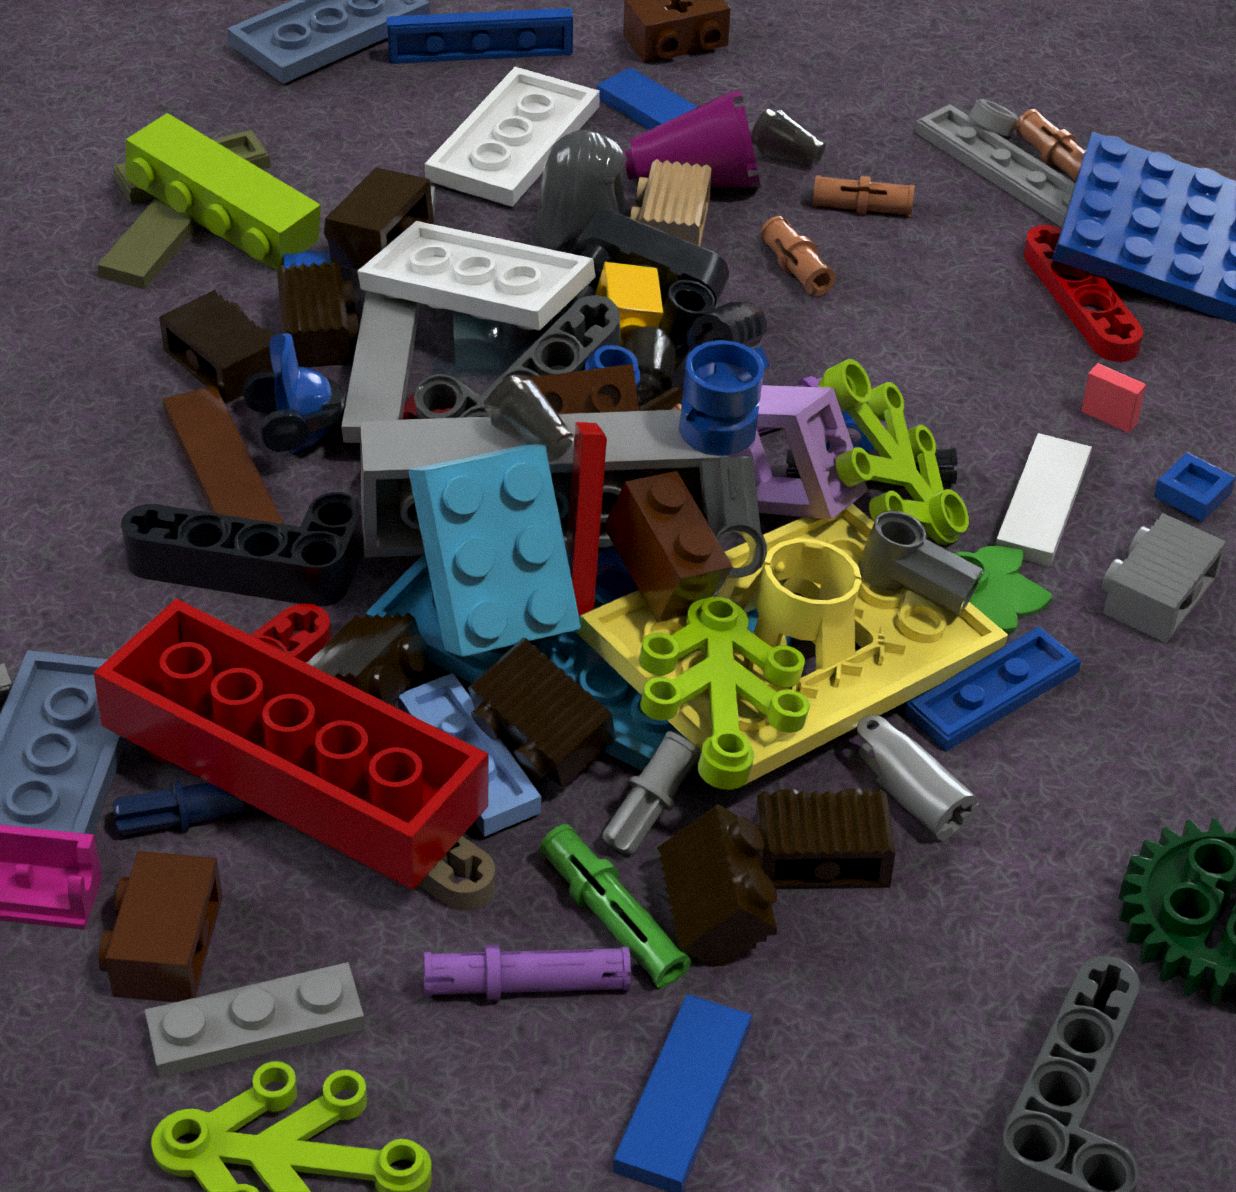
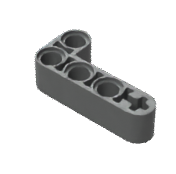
M598 295L583 297L577 301L481 396L450 375L435 374L428 376L415 389L414 400L417 418L516 416L515 407L512 406L514 404L512 383L516 379L583 371L587 359L594 355L598 348L606 345L621 347L620 313L617 305L612 300ZM558 365L567 367L562 370L550 369L551 367ZM442 407L450 408L449 411L444 413L433 412L434 410Z
M1110 956L1094 957L1085 961L1079 969L1005 1125L994 1172L997 1185L1002 1192H1104L1092 1186L1102 1187L1109 1192H1135L1139 1169L1136 1160L1130 1152L1115 1142L1084 1130L1127 1035L1139 994L1140 981L1137 973L1129 964L1121 959ZM1098 1003L1106 1004L1104 1013L1096 1009ZM1027 1156L1035 1158L1039 1162L1030 1161L1025 1159L1024 1157Z

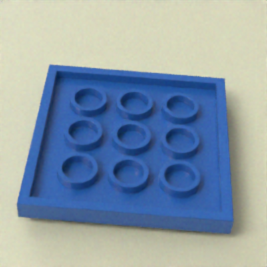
M1092 132L1083 154L1052 260L1236 323V181L1222 177L1211 169H1199L1176 161L1165 153L1150 152L1127 144L1118 137L1104 136Z

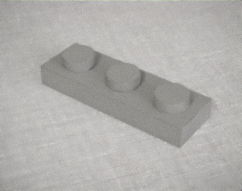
M349 962L145 1009L159 1078L365 1029L364 1014Z

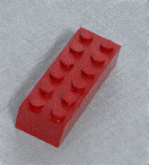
M177 598L93 672L101 726L411 890L417 887L488 807V753Z

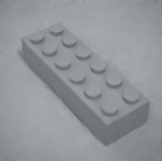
M681 410L360 421L361 505L365 558L425 555L408 469L522 445H545L566 548L575 422L597 423L607 437L599 535L600 548L614 546L604 529V524L626 481L678 471L704 516L699 462L728 458V455H709L695 450L683 440L679 431Z

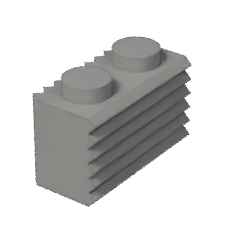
M1162 513L1159 520L1157 519L1154 526H1151L1150 529L1142 526L1138 530L1130 545L1128 558H1125L1124 561L1115 559L1108 568L1101 587L1103 591L1108 593L1103 613L1167 643L1218 577L1227 542Z

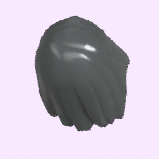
M577 130L563 136L550 148L544 164L539 207L535 222V233L538 234V241L542 248L558 251L568 241L580 237L591 215L598 211L607 210L623 216L626 215L622 169L627 162V157L620 145L611 137L592 130Z

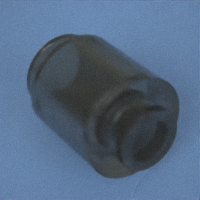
M645 326L635 329L625 339L622 347L633 353L638 361L640 381L637 387V398L640 407L673 388L675 347L670 341L669 336L659 328Z

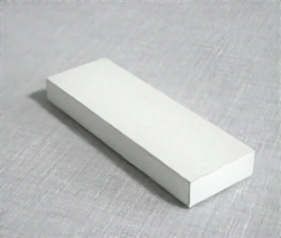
M1040 433L1037 434L998 534L996 546L1023 550V560L1051 567L1089 462L1091 446Z

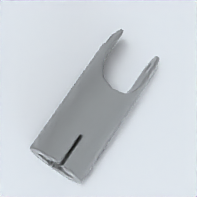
M868 715L858 722V734L866 742L860 747L859 755L879 776L876 780L880 786L938 840L944 841L969 825L979 806V800L975 794L922 746L905 733L896 730L881 716ZM870 724L878 726L873 730L867 728ZM870 750L874 751L875 758L868 755Z

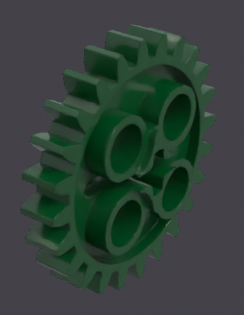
M1212 818L1208 832H1202L1191 820L1185 821L1182 836H1179L1168 827L1163 828L1159 843L1146 839L1143 841L1140 856H1131L1118 898L1122 900L1118 916L1119 921L1129 923L1125 937L1126 942L1143 943L1139 961L1145 964L1160 960L1163 966L1159 980L1162 982L1168 981L1177 975L1185 978L1184 995L1190 996L1199 986L1209 988V997L1213 1005L1219 1004L1224 992L1233 993L1236 1000V905L1232 910L1225 932L1217 947L1214 949L1206 947L1213 934L1217 918L1219 919L1223 915L1236 885V827L1233 833L1225 832L1218 818Z

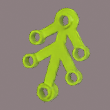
M847 359L828 368L824 373V377L819 380L818 387L834 388L840 409L849 413L881 455V457L870 455L861 447H855L838 455L836 458V470L842 482L849 487L857 486L868 480L904 486L915 501L903 500L897 492L892 490L885 492L870 500L869 511L872 520L875 522L876 517L882 512H903L917 519L925 528L926 536L932 538L938 544L948 545L957 541L960 533L965 532L968 528V512L963 500L955 491L951 489L943 490L935 456L936 442L931 431L921 424L907 430L903 413L904 399L898 387L892 382H886L871 389V383L866 371L853 359ZM879 420L886 422L887 430ZM915 463L919 464L920 473L917 471Z
M716 596L695 601L688 610L687 626L674 634L651 633L643 639L639 654V664L645 671L654 675H666L673 672L678 659L698 648L706 651L707 658L674 679L666 677L649 679L644 685L640 707L650 718L669 720L677 715L680 706L709 688L712 736L707 738L703 744L698 762V772L701 778L709 785L719 789L732 790L743 786L748 781L754 760V752L748 738L739 732L736 693L764 713L774 728L787 733L798 732L804 727L810 703L803 694L795 690L784 689L776 692L734 660L733 649L763 669L765 678L771 684L783 688L793 687L799 683L805 664L804 656L797 649L786 645L772 648L747 629L749 619L745 611L733 601Z
M268 1062L260 1066L254 1073L252 1088L209 1113L199 1109H183L168 1115L157 1125L151 1140L154 1159L161 1169L179 1177H195L205 1192H260L252 1185L237 1184L224 1163L251 1166L271 1192H311L295 1171L374 1181L378 1192H428L432 1183L430 1156L422 1146L412 1140L396 1139L389 1142L381 1150L306 1141L337 1121L356 1118L365 1110L367 1105L366 1083L359 1073L352 1070H340L332 1073L324 1082L323 1095L258 1135L235 1133V1131L267 1110L271 1112L285 1110L296 1100L297 1084L294 1070L283 1062ZM272 1082L286 1084L284 1088L278 1091L264 1089L265 1086ZM343 1090H350L356 1093L354 1097L347 1100H340L334 1097V1095ZM184 1135H199L192 1143L182 1144L176 1141ZM399 1160H409L414 1163L412 1167L406 1170H396L390 1166L393 1162Z

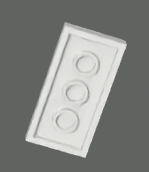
M514 67L425 163V178L430 179L432 183L513 207L543 173L546 156L550 148L563 136L580 130L599 108L600 91Z
M420 221L414 222L357 271L362 290L384 294L392 299L401 298L427 304L435 309L444 308L462 312L478 319H492L514 324L527 330H541L595 278L593 258Z

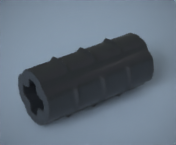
M729 302L706 311L703 316L697 318L687 332V344L690 352L705 342L717 340L738 342L752 348L760 343L762 336L766 333L767 320L763 311L756 308L751 302Z

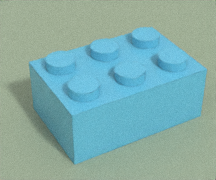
M522 445L408 469L445 651L463 657L515 645L522 638L532 641L581 629L545 445Z

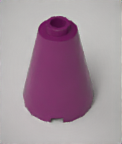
M741 89L730 91L630 139L631 149L623 151L627 157L625 167L628 179L638 178L639 181L640 177L649 178L652 162L658 159L661 163L668 160L671 164L678 161L681 165L686 162L691 166L696 163L701 167L706 164L711 167L710 189H753L761 187L759 174L749 176L747 169L757 170L745 106L734 107V104L743 103Z

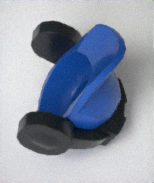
M283 333L273 336L269 343L274 372L265 371L249 376L242 385L245 403L250 409L256 412L277 410L267 415L260 423V433L264 445L272 451L295 453L316 444L326 435L332 424L342 422L346 400L345 392H342L340 384L325 378L316 370L298 365L292 335Z

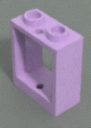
M762 385L757 427L784 429L801 478L773 476L757 428L755 440L752 444L737 454L728 455V458L753 456L759 513L832 520L868 491L865 482L854 487L845 485L836 470L837 456L853 449V445L834 388ZM827 441H829L830 448L828 452L826 450Z

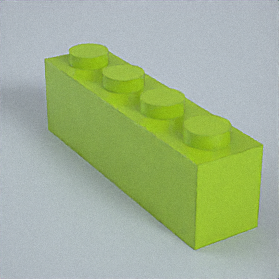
M166 113L126 139L127 180L168 204L174 210L193 217L195 222L243 250L252 258L277 270L281 265L284 266L283 254L304 252L319 241L321 209L319 203L172 115Z

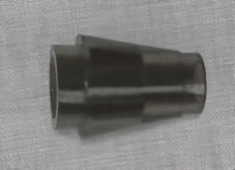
M767 108L758 118L751 133L752 144L758 147L759 153L805 166L809 169H812L820 161L826 146L825 143L819 141L817 137L782 109L775 112Z
M512 375L499 383L489 395L485 404V411L491 416L492 426L523 445H545L548 461L552 462L559 459L572 445L574 434L567 428L533 380H523L518 375Z

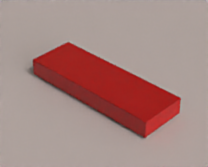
M575 422L566 553L579 616L594 610L607 437L598 424L588 422Z

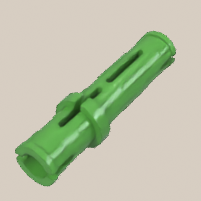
M562 824L551 830L540 843L539 852L546 860L550 861L557 872L570 885L569 894L571 898L581 907L588 906L614 935L615 939L622 946L629 947L630 955L651 976L652 981L659 989H663L683 977L690 968V958L679 950L670 937L653 920L651 915L618 881V869L609 860L599 859L577 836L576 831L571 825ZM586 869L606 893L600 895L581 874V870ZM626 914L648 938L645 943L621 919L622 915Z

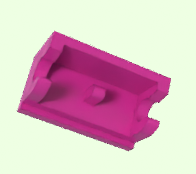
M0 825V921L85 930L103 879L95 836L93 834Z

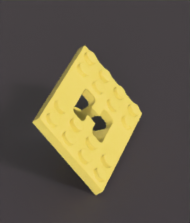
M854 504L849 505L832 520L804 516L764 534L763 536L767 544V555L762 567L749 576L740 578L727 577L717 596L733 601L745 613L757 608L759 616L755 631L752 633L772 648L779 645L787 646L786 636L812 641L815 644L816 671L801 677L799 683L793 687H778L771 684L765 678L763 669L733 649L734 660L776 692L784 689L795 690L803 694L810 703L804 727L798 732L787 733L774 728L764 713L736 693L739 732L748 738L754 752L752 768L748 781L745 784L856 728L858 722L863 717L868 715L880 716L940 685L957 673L1004 647L1008 634L970 602L961 615L957 616L905 587L900 590L888 591L873 587L867 583L860 575L858 564L874 521ZM747 542L725 551L734 568L741 567L748 559L749 546ZM639 590L580 616L581 629L577 631V634L641 695L643 694L644 685L649 679L654 677L674 679L707 658L706 651L698 648L678 659L674 671L669 674L654 675L645 671L639 664V654L643 639L651 633L674 634L687 626V616L657 623ZM855 642L862 648L855 651ZM709 688L680 706L677 715L668 720L700 752L705 740L712 736Z

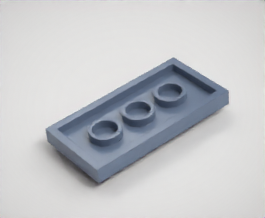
M292 0L227 28L228 45L285 84L387 38L386 16L429 15L430 2L426 0Z
M27 650L0 714V825L94 834L128 741L124 737L101 726L93 672L108 659Z

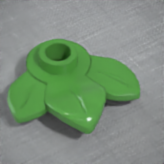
M987 546L980 548L975 553H953L983 569L982 572L984 573L969 602L1004 632L1013 633L1016 631L1017 617L1038 613L1050 604L1052 600L1050 592L1018 573L1023 562V550L1005 546Z

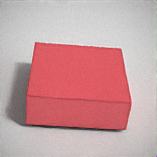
M1097 363L1088 373L1081 412L1130 433L1139 421L1146 384Z

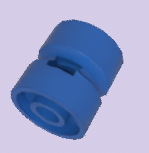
M717 340L705 342L695 347L688 354L685 366L684 395L681 405L679 431L683 440L693 449L709 455H733L747 449L755 440L765 366L761 357L754 350L738 342Z

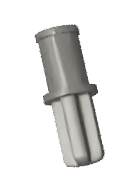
M667 732L656 753L639 777L632 776L628 783L632 790L603 832L602 838L608 845L622 854L634 853L662 810L671 811L675 804L672 800L673 796L686 775L700 758L701 752L698 751L694 744L674 732Z

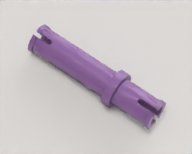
M485 945V952L434 954L424 952V996L486 993V1000H500L501 993L616 989L629 991L631 985V978L627 974L631 973L629 947L500 952L499 945Z

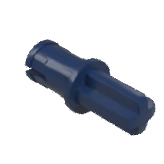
M174 781V788L118 797L114 800L113 812L116 829L121 835L181 826L182 832H187L188 825L237 816L239 818L245 817V803L243 800L209 782L182 786L181 781Z

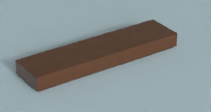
M216 385L163 398L165 415L211 513L284 524Z

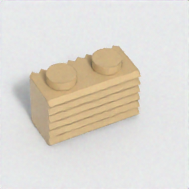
M656 159L652 162L649 178H639L636 206L632 207L630 218L701 246L710 202L711 167L707 164L701 167L698 163L691 166L688 162L681 165L678 161L671 164L668 160L661 163Z

